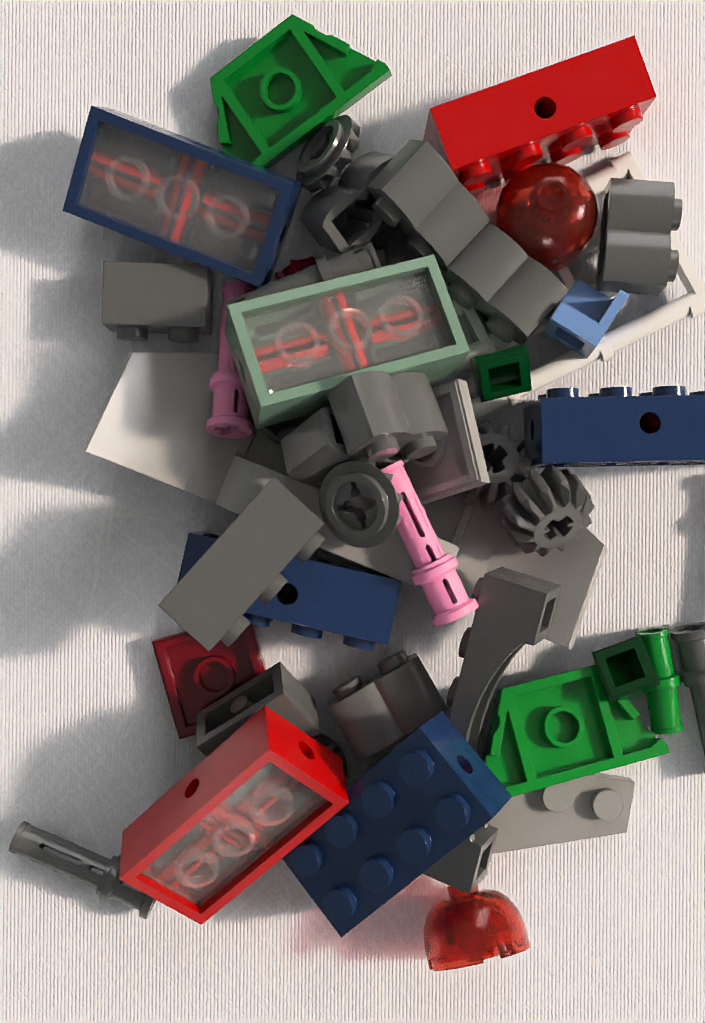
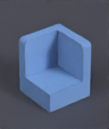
M577 280L564 300L559 304L543 332L587 359L597 347L629 297V294L620 289L614 299H611L582 280Z

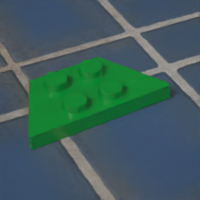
M291 14L210 78L213 103L217 106L218 112L217 130L219 143L223 146V152L269 169L308 140L323 123L341 115L392 76L391 71L386 63L378 59L376 61L353 50L348 43L333 35H325L315 29L314 25Z
M595 664L498 689L484 763L510 795L514 797L670 752L668 745L662 738H655L638 718L640 713L628 699L610 702Z

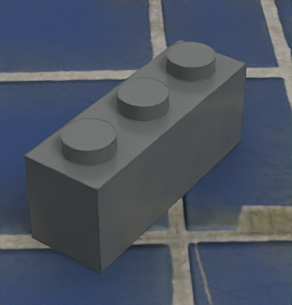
M273 477L158 606L208 651L214 648L219 641L229 647L251 623L243 616L257 599L264 605H267L288 582L280 574L295 557L304 564L325 541V538L318 532L325 522Z

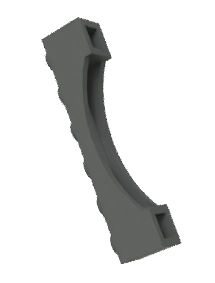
M504 567L485 573L484 578L480 577L475 584L471 598L476 599L479 607L475 611L472 627H468L462 636L458 654L464 660L460 676L455 677L446 700L447 706L452 707L449 720L478 755L484 719L495 688L510 662L525 644L534 646L549 636L562 586ZM487 822L423 874L470 894L487 875L498 828L489 825Z

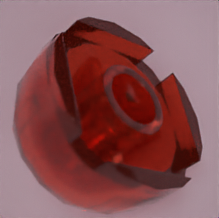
M554 162L537 163L516 172L503 187L495 207L493 225L511 237L529 257L542 264L549 271L560 270L577 261L591 242L598 221L596 194L589 182L572 167Z
M477 885L470 894L447 886L449 897L435 903L426 916L423 930L424 946L429 969H433V971L452 970L484 963L483 960L498 955H500V958H505L531 948L526 927L518 908L509 897L497 890H479Z

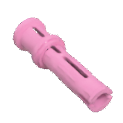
M241 280L227 281L222 285L223 300L219 334L218 371L213 373L209 380V390L213 392L212 417L206 421V431L213 436L229 439L245 438L253 433V424L248 420L249 405L225 335L227 312L224 301L255 290L252 284Z
M400 460L381 469V471L393 474L391 482L396 492L404 495L399 503V514L403 519L396 528L415 566V569L411 570L413 574L411 579L414 585H421L434 612L431 621L434 627H439L471 613L479 605L475 598L468 597L455 570L459 564L456 557H452L451 553H444L425 509L421 505L403 467L404 463Z

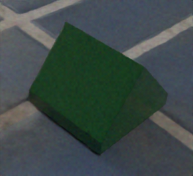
M526 345L470 359L481 403L532 390L529 355Z
M641 635L592 652L610 702L639 698L661 685Z

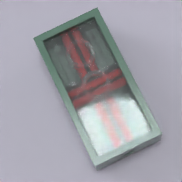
M434 254L227 305L225 335L256 429L314 414L323 407L331 406L327 392L351 374L365 371H383L390 375L403 372H421L427 375L429 382L454 376L470 353Z

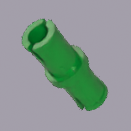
M651 627L635 632L636 636L641 635L661 684L646 693L651 721L650 730L654 734L680 732L684 727L681 721L676 687L681 684L680 673L674 671L668 638L669 629L667 627Z

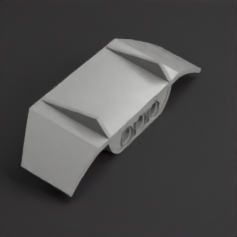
M132 352L127 355L82 449L83 451L211 501L239 515L274 477L323 520L319 506L321 485L304 484L287 474L281 444L274 443L256 429L250 408L248 420L253 424L252 435L240 439H229L213 436L206 431V421L212 417L213 392L209 390V380L213 373L218 371L219 352ZM485 461L487 470L493 467L488 461ZM527 470L523 474L528 478L530 471ZM464 491L422 505L444 553H451L452 557H456L459 564L455 570L469 598L472 596L478 579L480 577L484 578L485 573L500 567L562 585L549 636L545 639L572 650L606 552V547L587 528H583L578 532L580 539L570 540L565 543L563 551L552 548L543 557L536 551L525 554L520 547L516 546L513 539L509 537L502 526L503 521L499 515L504 507L498 501H496V505L491 510H483L479 497L471 505H464L463 497L466 493ZM360 493L359 496L346 503V506L363 508L366 515V510L372 508L377 503L375 499L362 497ZM326 524L318 531L325 538V541L319 548L422 589L421 585H414L411 576H413L411 570L415 569V566L397 528L394 529L392 537L370 548H357L343 543L333 535Z

